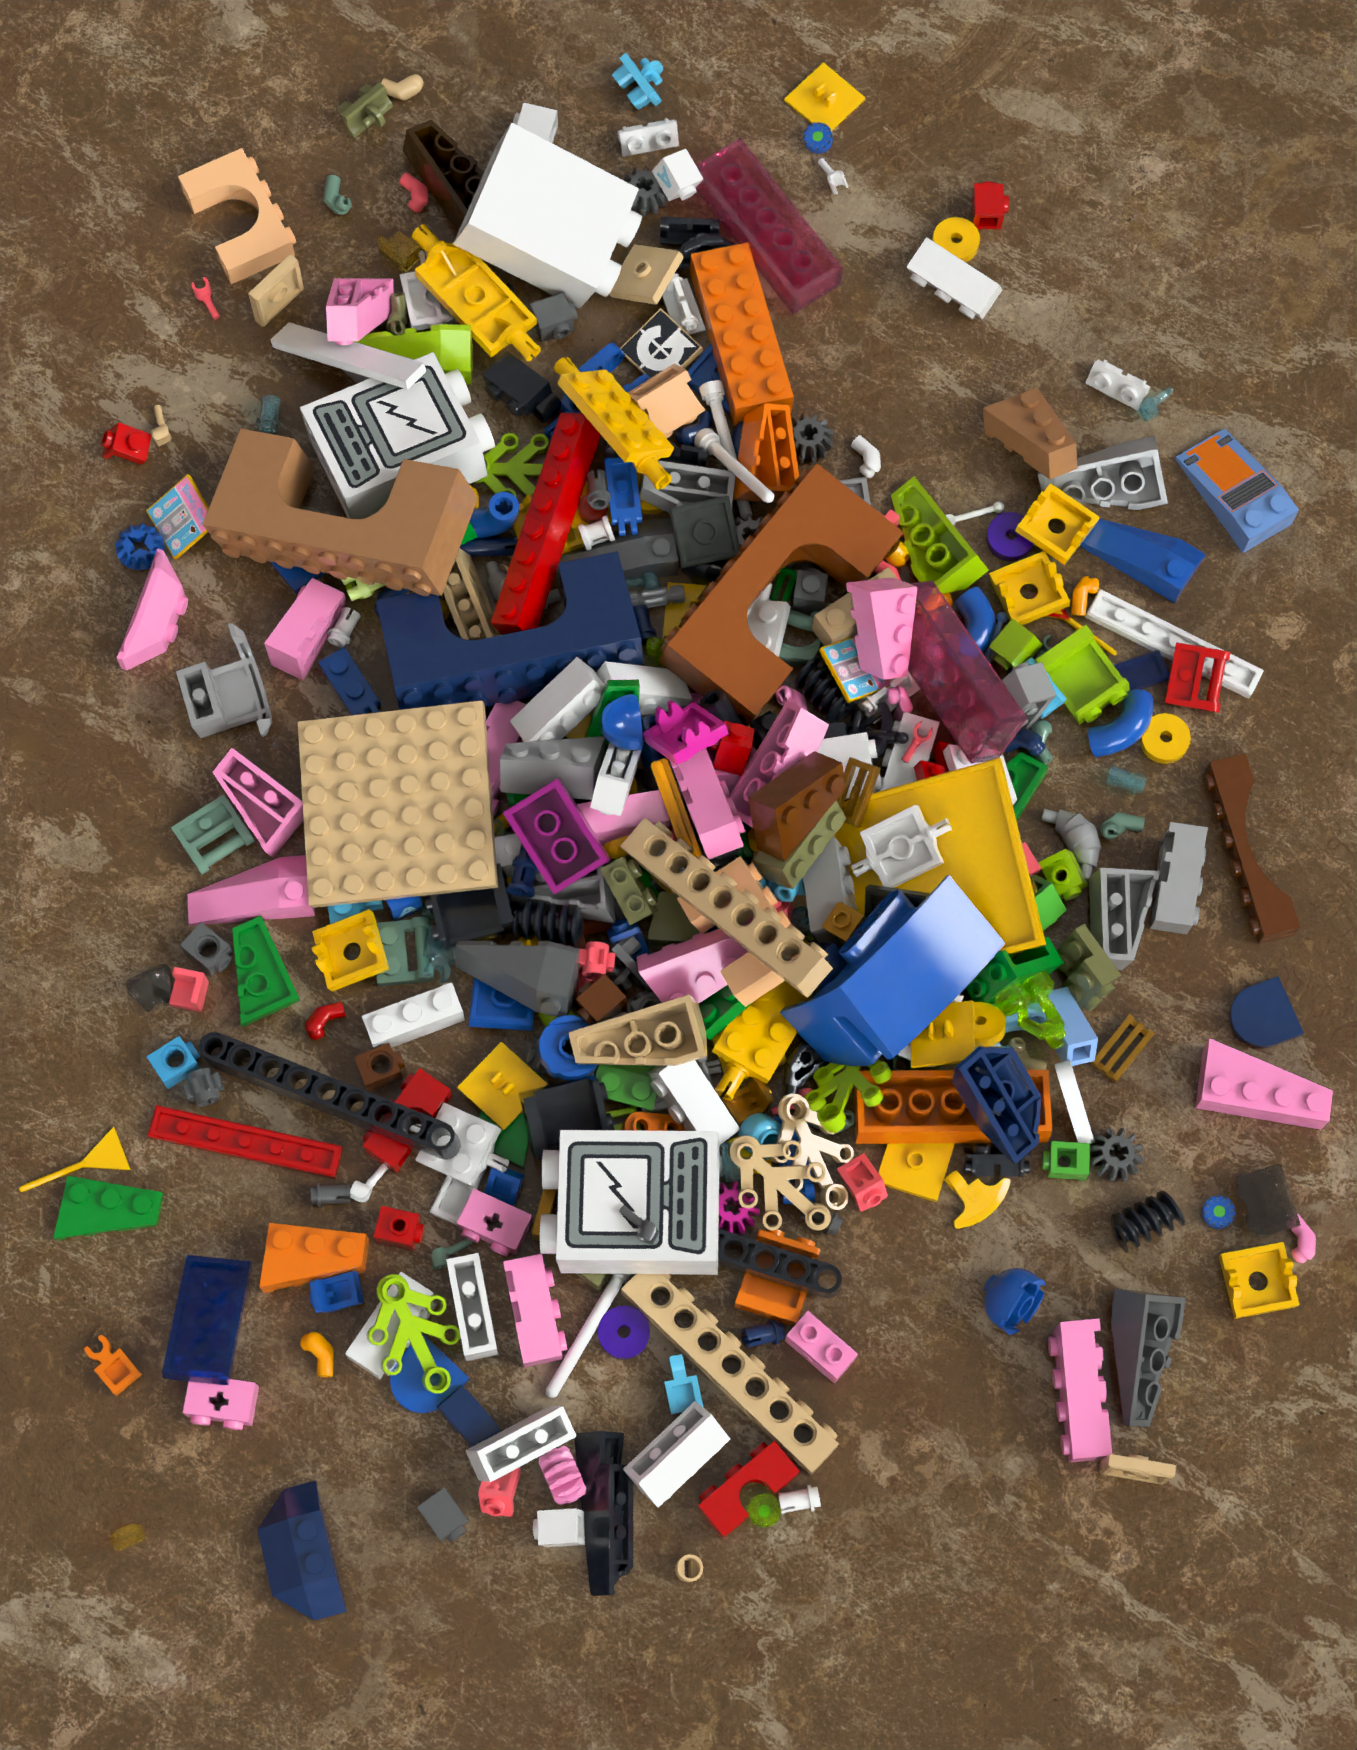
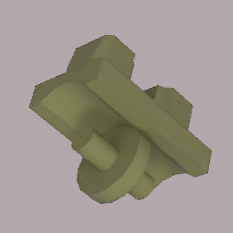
M380 82L374 87L365 84L359 89L357 94L359 99L352 104L345 101L337 107V111L345 123L349 135L354 138L371 124L381 128L386 123L383 115L393 105L386 94L385 86Z

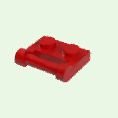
M1176 642L1165 703L1219 713L1221 704L1218 701L1226 661L1230 660L1231 652ZM1205 657L1214 659L1206 701L1197 699Z

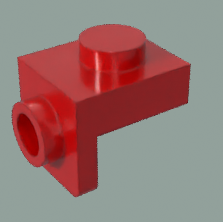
M118 422L111 429H107L102 436L101 446L104 447L102 457L109 459L116 455L142 465L147 459L152 434Z

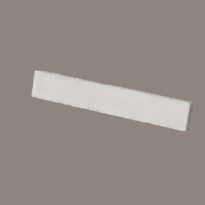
M290 322L271 339L272 346L275 349L404 389H409L426 372L425 365L422 362L356 342L349 345H338L335 341H328L326 333Z
M1099 589L1085 618L1173 661L1176 642L1222 650ZM1230 654V660L1226 661L1222 686L1250 699L1264 670ZM1205 657L1202 676L1210 679L1214 659Z

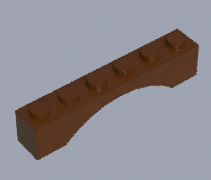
M1246 753L1210 761L1205 773H1203V783L1205 789L1211 791L1214 800L1212 802L1213 815L1216 820L1220 819L1223 829L1220 833L1221 841L1225 849L1229 848L1232 858L1229 861L1231 873L1234 878L1238 877L1241 887L1238 891L1239 899L1243 907L1247 906L1250 916L1248 918L1249 931L1252 936L1256 935L1258 944L1294 936L1299 930L1300 924L1292 899L1265 876L1255 861L1248 843L1245 829V811L1248 797L1254 784V778Z

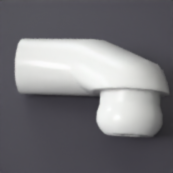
M861 435L857 436L852 442L851 447L863 456L864 463L860 466L859 470L865 477L872 478L875 472H879L881 468L880 453Z

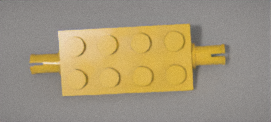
M426 224L420 225L423 231L417 227L411 237L427 252L426 261L415 269V276L460 325H471L473 339L490 357L509 344H512L524 356L526 361L532 360L531 354L535 358L540 353L541 347L526 332L537 325V318L481 258L453 245V243L440 241Z
M569 357L559 359L554 365V371L561 376L557 384L625 463L632 462L639 473H644L657 490L669 485L672 477L659 464L658 460L670 457L674 447L666 439L664 433L652 423L648 415L632 400L630 394L619 385L614 376L607 370L580 372Z
M805 935L803 942L810 945L814 937ZM783 981L756 999L726 1026L712 1050L713 1053L722 1057L727 1063V1070L718 1086L714 1089L719 1097L724 1092L726 1086H728L729 1089L723 1099L732 1101L743 1079L748 1077H755L765 1084L769 1082L797 1034L795 1028L784 1018L780 1011L784 1007L806 1001L810 997L806 998L788 982Z

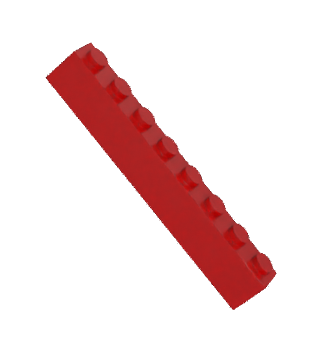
M560 413L491 620V624L500 635L534 629L539 626L587 479V474L601 436L583 413Z

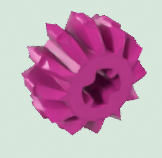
M733 1181L732 1190H728L726 1184L721 1183L719 1185L721 1194H719L718 1228L722 1229L726 1226L727 1231L733 1233V1228L736 1227L738 1233L744 1235V1224L753 1228L756 1222L750 1216H758L760 1209L757 1207L748 1209L740 1205L738 1200L740 1191H737V1181ZM749 1192L742 1196V1201L746 1204L752 1203L754 1200V1195L746 1197ZM728 1203H732L734 1207L740 1206L737 1215H733L731 1211L725 1212Z

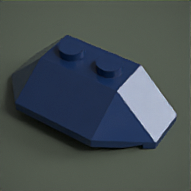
M979 1046L955 1067L952 1083L979 1129L1012 1163L1016 1164L1039 1144V1134L1037 1131L1040 1122L1041 1095L1013 1047Z
M317 1481L283 1489L257 1529L272 1596L314 1621L347 1612Z

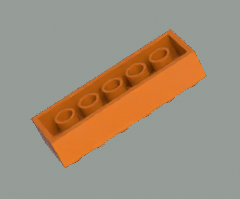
M749 243L691 254L689 272L709 342L712 345V352L715 363H717L720 380L723 383L733 425L735 426L739 422L744 421L745 414L764 403L789 405L791 413L794 395Z
M955 1070L891 1071V1078L884 1083H876L870 1071H859L871 1085L878 1086L883 1095V1100L874 1107H868L864 1103L861 1093L854 1086L856 1144L992 1142L979 1129L953 1085L952 1080ZM1027 1070L1041 1095L1040 1122L1037 1131L1039 1143H1048L1052 1133L1049 1070Z

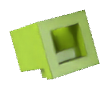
M1063 849L1038 862L1047 881L1053 884L1061 899L1064 898L1065 901L1078 897L1082 894L1081 889L1089 886L1073 852L1067 849ZM1065 870L1067 873L1066 879L1059 881L1058 874Z

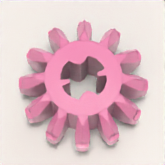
M565 1446L557 1449L554 1448L539 1457V1465L557 1504L572 1503L585 1495L586 1487L569 1448Z

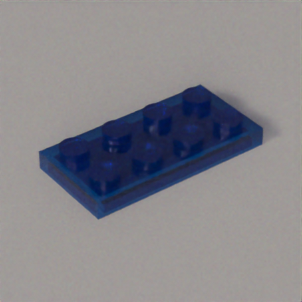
M194 1255L186 1256L162 1369L163 1379L229 1386L252 1271L251 1261Z

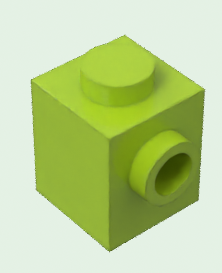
M1012 618L989 647L996 654L993 660L1002 668L1008 670L1010 667L1014 668L1025 663L1031 657L1033 658L1043 645L1033 633Z

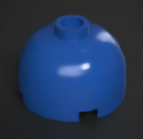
M1010 1268L1002 1271L997 1276L992 1275L984 1286V1291L986 1292L984 1307L989 1320L1007 1334H1016L1020 1330L1015 1326L1022 1319L1027 1324L1038 1310L1045 1294L1040 1287L1041 1285L1046 1286V1282L1023 1268Z

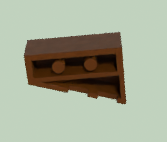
M814 751L748 796L757 850L783 862L789 857L846 790L842 762Z

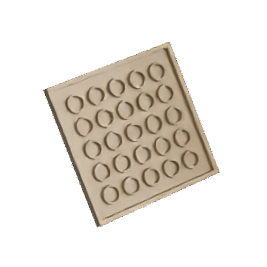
M483 701L298 722L310 907L498 888L485 703Z

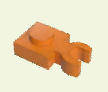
M100 1335L98 1339L103 1343L101 1352L94 1353L88 1346L84 1350L92 1360L101 1362L94 1371L112 1393L117 1396L142 1374L120 1348L112 1354L109 1340Z

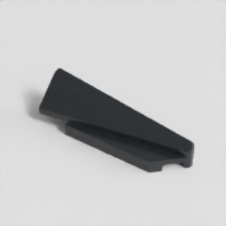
M608 1431L576 1433L577 1437L574 1438L577 1468L586 1487L585 1495L581 1496L580 1499L581 1509L584 1511L585 1547L590 1594L592 1596L614 1595V1585L621 1576L628 1575L633 1568V1481L623 1470L627 1465H621L624 1433Z

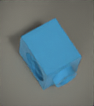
M180 1036L147 1056L167 1089L187 1078V1075L200 1069L196 1062V1059L200 1057L199 1053L191 1041L185 1044ZM183 1055L184 1061L180 1066H169L171 1057Z

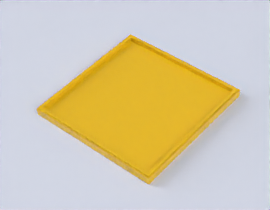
M1001 758L872 793L861 827L843 823L842 827L833 836L842 847L846 846L849 851L851 863L848 865L854 883L858 912L864 915L865 887L869 884L883 886L879 875L873 869L859 875V877H856L853 873L855 870L851 869L852 864L867 858L866 846L860 832L914 805L920 807L925 821L930 826L947 818L950 822L948 825L952 826V830L936 837L937 848L944 863L895 888L931 893L946 876L950 875L1005 942L999 951L1006 950L1009 955L1046 945ZM858 797L851 818H853L860 797ZM849 800L844 801L843 803V813L845 812Z

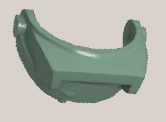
M817 638L815 642L805 647H794L782 642L779 658L789 666L805 665L809 660L818 655L822 642Z

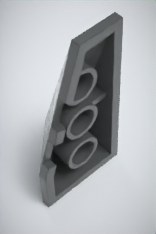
M669 517L643 520L642 523H637L638 535H631L630 526L625 527L626 536H619L618 530L613 533L615 541L607 540L593 545L591 550L588 551L585 546L562 555L559 563L618 551L626 581L678 575V555L671 519ZM557 568V571H556L557 586H558V589H561L560 577H559V569Z
M457 941L456 967L536 1012L561 1017L569 1014L577 996L580 949L550 941H539L537 946L523 945L522 941H512L510 945H497L493 941Z
M1115 1289L1112 1301L1111 1327L1124 1425L1150 1427L1162 1391L1159 1380L1163 1369H1169L1172 1358L1168 1356L1172 1341L1179 1339L1182 1330L1185 1297Z

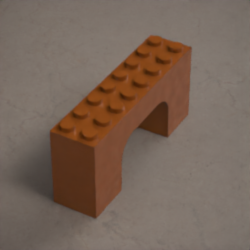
M816 463L811 471L806 468L802 471L790 491L787 490L783 494L771 514L768 513L761 521L753 536L750 535L746 539L734 559L731 558L723 567L716 581H712L708 585L697 605L694 603L686 612L678 626L680 630L675 626L659 649L663 654L658 662L702 697L716 689L725 692L736 713L746 719L747 727L750 725L749 722L757 717L793 670L792 667L753 636L747 622L748 609L781 569L794 562H809L817 565L846 589V583L866 581L903 534L902 530L818 463Z

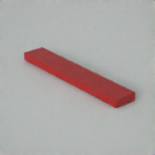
M158 1105L155 1106L147 1135L149 1138L332 1179L336 1178L343 1147L340 1145Z

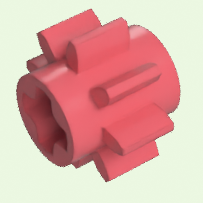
M592 941L586 943L585 949L579 948V968H583L582 975L584 977L599 979L606 972H613L616 954L609 953L608 944Z

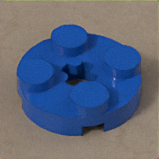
M574 1015L558 1017L551 1021L542 1032L538 1041V1056L551 1077L563 1080H577L586 1077L595 1070L597 1064H577L574 1055H569L562 1049L565 1047L566 1041H570L568 1032L590 1026L584 1022L583 1018Z

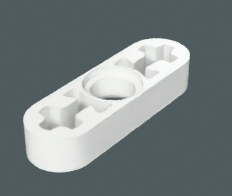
M1067 1060L1054 1064L1078 1143H1095L1071 1061Z

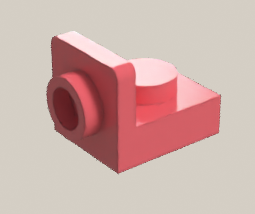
M865 1153L837 1168L839 1177L853 1195L856 1205L861 1212L870 1207L877 1206L882 1200L887 1198L888 1194L884 1181Z
M520 1467L492 1482H481L478 1491L481 1512L492 1516H513V1498L521 1475Z

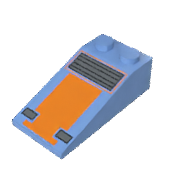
M1225 428L1175 457L1179 466L1242 553L1292 525L1299 511L1284 488Z

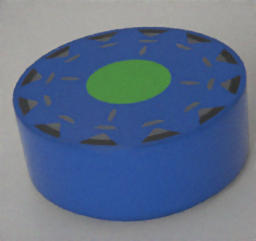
M816 122L806 128L803 139L806 148L810 152L821 154L830 149L833 144V135L829 126Z
M1224 1196L1209 1198L1202 1207L1203 1221L1213 1229L1226 1228L1235 1218V1207L1231 1200Z

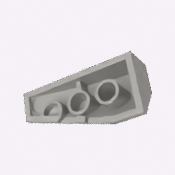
M1155 435L1126 441L1077 458L1078 469L1053 479H1049L1038 472L1041 492H1044L1051 483L1080 504H1100V507L1109 508L1110 505L1124 506L1132 510L1168 504Z

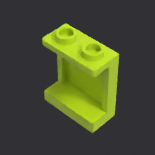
M1087 625L1035 659L1036 663H1043L1046 672L1051 676V681L1067 698L1064 705L1079 725L1084 721L1087 723L1094 721L1102 714L1101 710L1109 704L1117 705L1128 696L1127 692L1130 690L1129 682L1126 678L1123 679L1094 640L1093 633Z

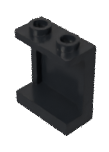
M500 863L496 864L498 888L425 895L427 909L429 913L433 912L435 917V923H431L433 937L436 942L440 941L446 950L456 948L457 941H483L513 932L515 911L511 894L506 890L508 885L507 876Z
M594 1075L519 1093L531 1153L536 1161L542 1160L543 1150H559L560 1130H615L611 1114L605 1113L603 1102L608 1101L604 1082L599 1083Z

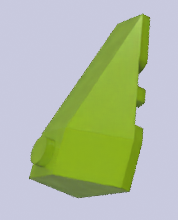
M431 325V331L418 333L415 328H407L405 333L401 335H393L387 331L368 333L359 341H353L412 360L434 352L445 374L458 369L465 383L472 385L474 352L471 325Z
M915 476L891 494L895 512L900 516L899 525L905 538V547L909 551L912 572L930 596L965 590L989 571Z

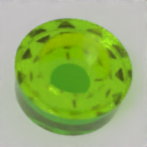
M767 1493L756 1495L748 1506L749 1518L754 1525L761 1528L775 1525L781 1515V1506L778 1499Z

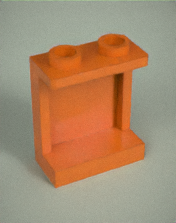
M766 1228L765 1231L758 1230L756 1241L816 1260L818 1259L821 1249L815 1247L816 1243L812 1240L797 1237L795 1241L784 1237L785 1233L778 1229L768 1230ZM768 1254L760 1255L756 1260V1264L763 1269L770 1268L774 1263L773 1257ZM793 1264L788 1268L787 1274L792 1278L798 1279L805 1274V1269L800 1264ZM745 1273L734 1308L764 1318L774 1319L775 1321L780 1320L783 1324L794 1327L798 1323L807 1293Z

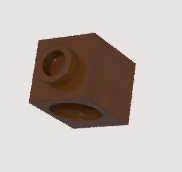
M390 1043L354 1056L359 1073L368 1092L403 1079L400 1069L406 1066L400 1051L396 1050L393 1052ZM380 1060L390 1063L388 1070L383 1073H377L373 1070L375 1063Z

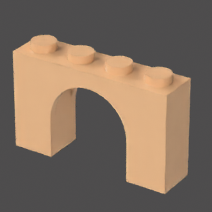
M242 148L178 176L182 192L194 214L226 200L248 202L259 212L256 223L248 232L215 247L218 260L231 284L282 262L290 254L295 256L293 244L296 243L295 236L290 227L284 228L281 220H284L278 204L272 205L268 198L272 195L266 181H259L256 175L259 173L255 160L252 156L247 158Z
M739 856L716 872L719 876L722 872L729 875L738 884L735 888L742 893L746 889L760 901L757 906L762 910H765L768 906L782 918L779 923L787 928L790 924L792 925L783 910L777 912L774 904L778 901L768 886L763 889L759 882L763 879V876L753 862L748 865ZM709 883L704 884L701 890L705 889ZM681 897L677 898L688 919L701 934L715 926V924ZM731 900L725 902L722 908L728 906ZM776 935L771 936L767 940V943L772 942L775 939ZM747 952L720 971L733 995L745 1007L785 981L750 952ZM799 952L793 954L789 961L795 960Z

